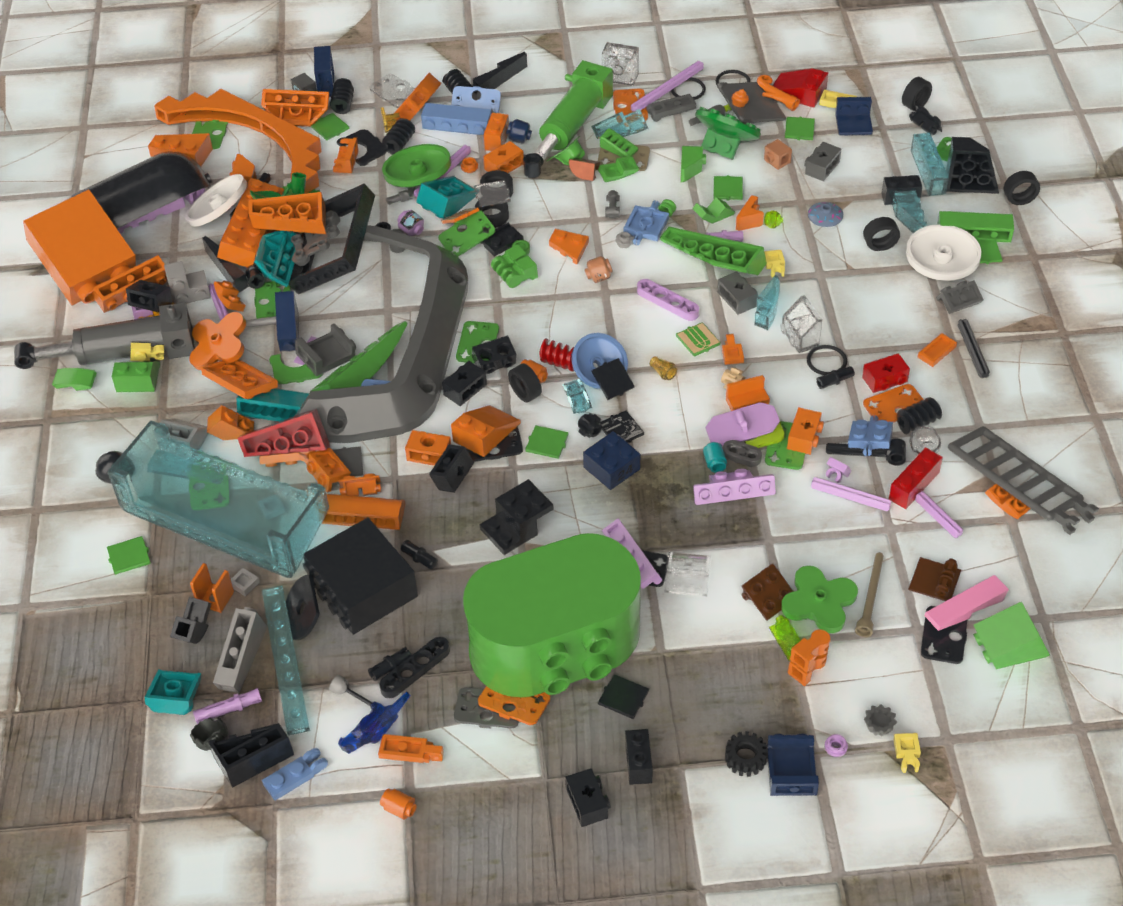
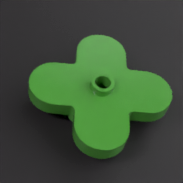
M814 566L799 568L795 573L794 580L797 591L784 596L781 606L782 613L788 619L794 621L807 620V618L813 620L819 629L825 630L828 633L839 632L844 627L846 619L842 608L856 601L858 594L857 585L848 578H837L828 581L822 571Z

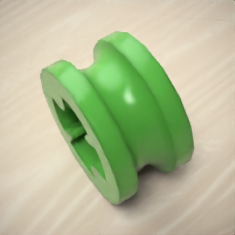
M665 199L659 205L658 210L669 213L670 217L675 212L676 205L672 200Z

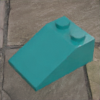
M450 176L421 183L416 203L420 204L423 209L432 211L437 217L445 218L456 214L479 195L480 191L460 179Z

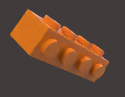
M157 255L93 287L95 301L105 313L128 302L126 288L138 280L161 285L165 284L168 280L164 262Z

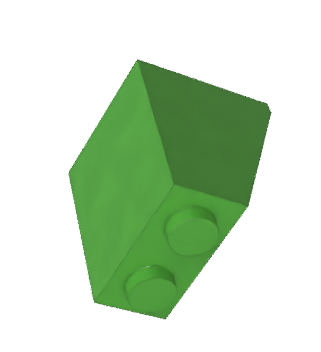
M1022 601L973 625L977 631L973 635L978 645H984L986 649L982 653L987 663L992 662L996 670L1050 656Z

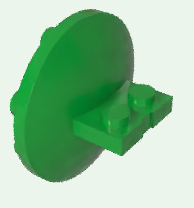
M700 107L695 113L700 122L708 128L701 145L703 150L714 154L717 153L720 156L733 160L740 141L760 139L761 129L750 123L745 125L736 119L735 116L729 114L725 116L720 111L712 108L709 110L704 107Z

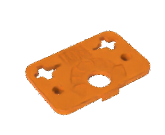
M624 89L613 92V106L618 122H638L648 119L647 107L640 111L643 115L642 118L637 116L639 112L634 113V111H631V104L645 96L643 89ZM635 92L639 93L638 99L636 95H634ZM619 104L627 105L625 108L618 107Z
M905 384L866 398L863 401V405L871 416L875 417L876 415L878 420L894 423L897 422L895 409H905L907 406H911L924 399L914 386ZM904 389L908 391L911 390V395L902 393L904 392ZM870 401H872L873 403H878L876 408H874L873 406H868L870 405Z
M487 686L478 698L479 706L499 713V716L510 720L512 718L527 725L536 724L550 702V695L545 692L531 697H511L495 692ZM543 696L545 702L535 703L534 697ZM510 703L516 708L514 711L507 712L503 709V706Z

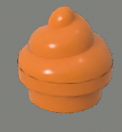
M744 89L733 93V105L744 107L748 103L749 97Z

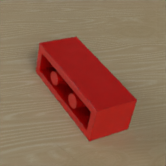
M925 447L891 484L889 499L902 508L907 509L915 500L916 495L923 491L940 473L943 457Z

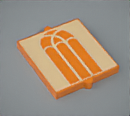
M479 208L464 209L441 220L442 224L455 223L478 212Z

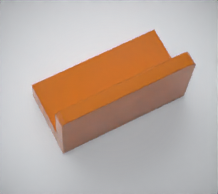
M763 375L727 384L726 402L731 411L759 402L770 403V398L764 389L765 378Z

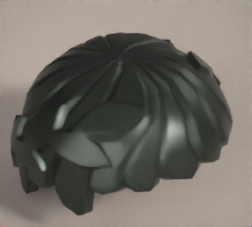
M212 718L204 719L194 726L190 737L199 749L204 751L211 750L208 741L214 739L215 742L225 740L228 734L227 725L221 718L215 721Z

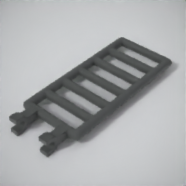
M984 426L948 445V449L1040 516L1048 521L1054 519L1060 523L1064 531L1069 535L1076 530L1071 524H1078L1080 519L1076 516L1067 515L1065 511L1074 508L1081 513L1082 518L1087 523H1090L1095 518L1090 512L1094 514L1099 510L1097 506L1085 503L1082 494ZM982 435L991 440L969 453L960 448ZM997 446L1006 451V453L984 465L975 459ZM1014 457L1022 462L1021 465L1001 476L992 471L995 467ZM1028 469H1032L1039 474L1018 487H1014L1007 482ZM1045 480L1055 485V487L1034 499L1024 494V492ZM1061 492H1065L1072 497L1051 511L1046 510L1040 505Z

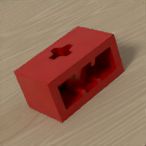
M897 353L864 364L862 378L871 391L875 393L908 382L910 368L901 355Z

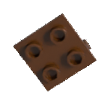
M920 557L908 590L947 601L953 597L961 569L957 568V561L952 558L947 560L945 564Z
M773 563L741 586L743 588L742 598L746 601L751 600L766 621L781 611L784 596L794 592Z

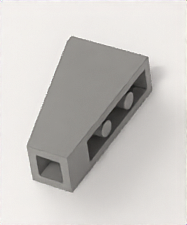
M253 608L235 609L213 684L219 690L240 693L262 641L267 625Z

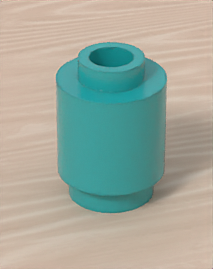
M716 442L708 443L703 448L707 467L714 473L725 470L727 460L722 445Z

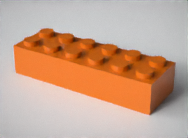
M250 178L247 188L225 230L217 258L247 268L255 264L254 260L261 237L269 232V229H257L252 226L249 217V200H254V198L251 196L250 190L254 192L274 191L280 195L284 193L283 188Z

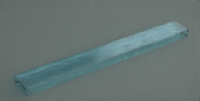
M283 585L263 589L262 596L287 735L310 731Z

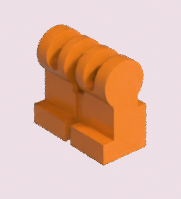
M821 629L812 632L811 638L808 640L803 638L791 650L788 674L803 686H806L811 681V675L815 669H821L826 664L830 643L828 632Z

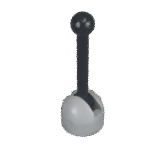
M337 675L331 682L330 691L336 694L347 692L369 705L373 711L379 709L377 702H371L349 689L348 681L341 675Z

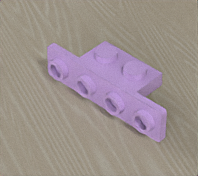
M737 469L731 473L716 472L715 475H709L710 483L695 484L693 486L694 503L696 505L768 496L776 493L775 477L773 474L753 477L751 472L746 469Z

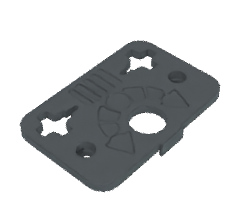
M464 687L459 690L454 712V720L457 723L479 725L480 728L490 729L491 726L502 728H515L518 726L519 721L512 718L510 720L500 717L499 713L479 706L478 698L484 689ZM467 692H470L471 696L475 697L470 698L469 701H466L465 697H462V695H466ZM509 704L503 706V709L507 712L514 711L516 708L514 705ZM485 712H489L493 715V718L489 721H484L480 716Z

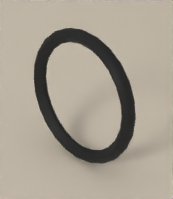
M739 70L723 71L718 74L715 80L717 85L721 76L728 73L743 75L747 82H750L749 76Z
M693 77L686 80L695 81L702 86V92L692 97L694 100L701 98L706 91L704 83ZM674 89L671 90V93H672L675 97L680 96V95L676 94V92L674 91Z
M819 345L811 349L807 355L808 366L820 375H827L831 372L820 371L812 365L811 355L819 349H832L841 354L843 365L836 371L847 366L846 354L841 349L832 345Z

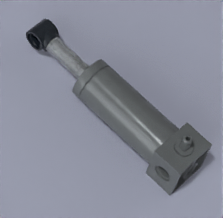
M186 302L159 306L160 315L74 329L72 341L38 347L26 342L18 343L14 347V364L20 369H28L38 360L75 355L80 365L130 357L131 343H151V347L164 345V351H167L169 359L190 356L191 352L195 349L194 338L192 337L193 327Z

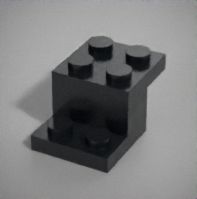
M528 479L495 498L496 515L479 524L480 530L503 555H506L538 535L537 519L554 510L553 503Z

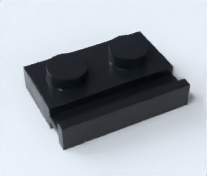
M508 222L496 228L493 235L480 243L495 257L510 249L515 241L524 240V238Z

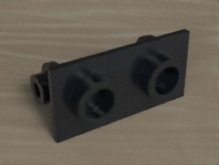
M916 104V111L909 114L910 120L918 126L921 125V128L929 135H935L937 129L942 132L940 119L937 116L933 117L926 108H921Z

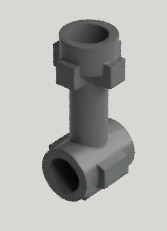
M611 190L606 195L609 207H605V217L620 218V207H616V201H620V195H618L617 191Z

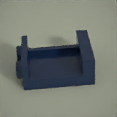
M803 733L797 735H769L767 740L770 796H817L819 778L816 775L814 735Z

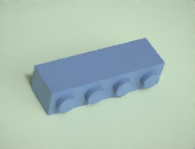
M426 103L421 114L422 129L484 135L492 110Z

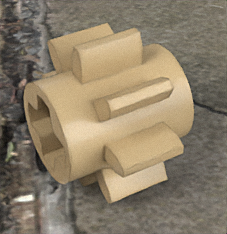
M733 367L731 370L726 369L721 378V382L725 384L723 388L726 389L729 383L745 380V377L742 376L743 371Z

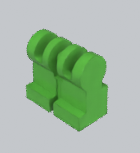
M518 244L506 250L504 255L496 256L491 262L492 269L496 271L510 288L517 287L522 281L529 278L531 280L538 278L537 264Z

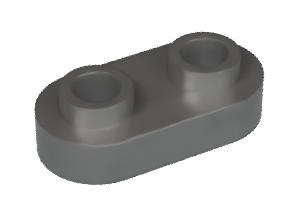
M729 440L724 443L723 450L726 459L749 467H755L761 463L762 452L759 448L737 440Z

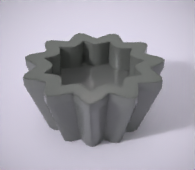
M882 704L878 707L872 705L871 710L865 711L866 717H864V721L869 731L874 733L875 736L878 734L880 736L888 734L893 730V726L897 724V721L894 719L896 714L891 712L890 707L884 708Z

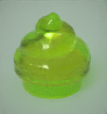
M772 210L765 214L764 223L769 228H776L783 223V218L780 213Z

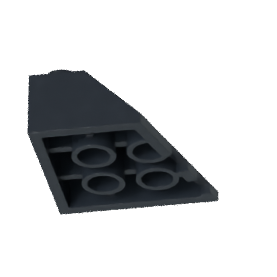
M952 137L945 173L946 192L999 194L990 150L970 137Z

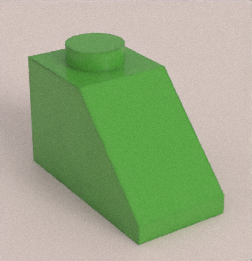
M682 146L681 182H685L702 172V164H706V154H703V147Z

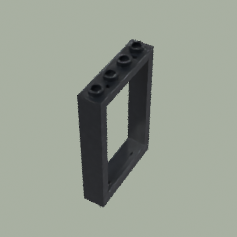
M365 183L324 201L326 212L334 211L338 214L339 218L354 211L343 255L312 270L311 266L315 254L310 256V261L304 266H298L294 263L289 285L297 294H301L356 270L375 199V194ZM302 232L301 237L304 240L302 246L304 248L307 244V240L305 233Z

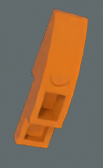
M429 72L395 111L393 116L397 119L405 118L411 120L442 83Z

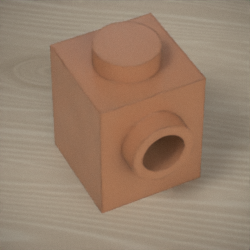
M779 139L765 146L764 160L779 170L791 163L792 149Z

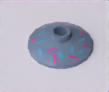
M819 202L809 208L808 218L815 225L832 227L842 221L843 211L834 203Z

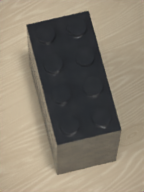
M368 517L303 554L305 562L303 567L307 575H312L314 587L317 589L319 598L328 603L331 613L333 615L337 614L344 629L348 628L353 635L418 597L414 570Z

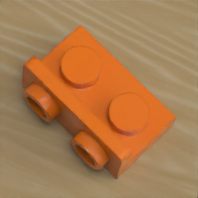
M331 448L309 453L307 470L327 493L331 492L332 483L339 482L338 480L343 479L345 476H350L351 472Z

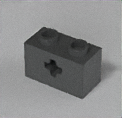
M822 142L819 147L814 149L813 154L806 158L804 163L806 167L805 174L824 182L840 163L842 149Z
M737 271L718 279L717 293L737 315L757 307L758 293L756 289L752 288L745 277H742Z

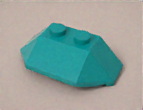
M280 230L261 237L254 263L266 278L287 287L294 266L292 257L296 252L291 238L296 233Z

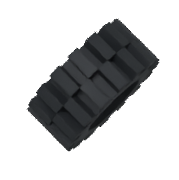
M745 731V735H742V732H738L737 737L732 735L731 740L727 741L725 751L727 767L729 769L732 767L733 773H736L738 770L739 776L747 773V777H751V772L757 775L759 770L762 771L764 765H766V742L763 743L761 736L757 739L756 733L749 736V731ZM741 749H749L755 753V756L751 759H743L738 756L737 752Z

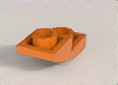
M225 280L223 282L215 281L214 288L223 305L227 309L243 312L246 305L237 296L239 291L233 287V283Z
M997 484L985 492L997 506L1016 519H1019L1031 509Z

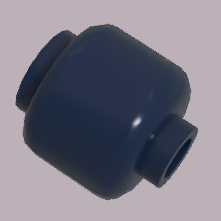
M515 119L513 122L510 121L506 134H508L509 140L523 144L526 140H530L532 130H530L528 122Z

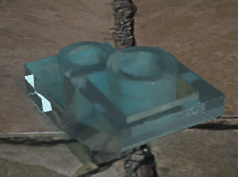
M580 379L562 384L573 414L584 413L592 408L586 389Z

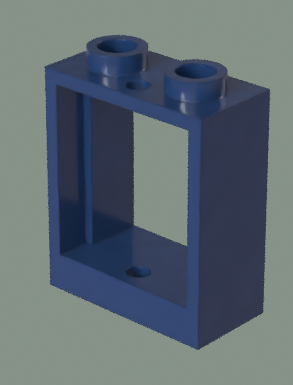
M331 46L314 47L316 87L318 92H329V97L332 96L335 83Z

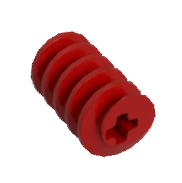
M545 338L539 351L541 362H548L549 365L569 369L573 372L572 352L574 347L569 351V345L566 344L562 349V343L560 342L555 347L556 343L554 340L548 345L549 340Z

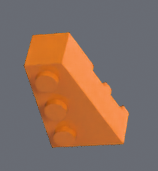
M209 133L155 135L148 145L151 157L163 152H179L191 157L200 167L213 150Z

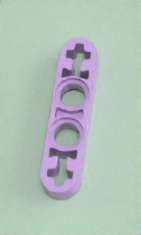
M649 279L638 281L637 293L641 297L685 320L693 321L699 317V306L696 303ZM657 294L665 295L662 298L656 297ZM679 302L680 304L676 306L672 305L671 303Z

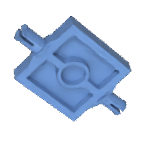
M656 200L652 202L651 207L635 205L623 228V232H628L635 236L633 239L635 245L636 243L639 245L642 238L658 241L669 219V213L657 209L660 203Z
M872 415L870 421H852L848 448L864 449V456H867V452L868 456H870L872 449H889L893 422L878 420L876 415L875 417Z

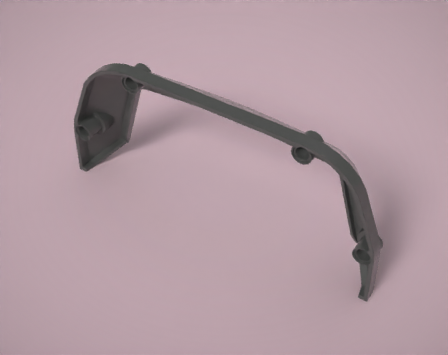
M367 225L364 241L387 243L390 245V250L394 253H401L408 249L429 257L423 298L409 344L396 376L391 382L381 385L311 391L295 416L317 409L330 443H354L404 434L422 425L432 415L439 401L442 382L445 378L468 291L466 267L462 260L451 251L432 242L405 235L401 229L388 230Z

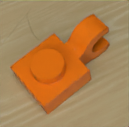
M726 334L727 341H725V345H722L724 364L744 363L742 345L735 344L734 334Z

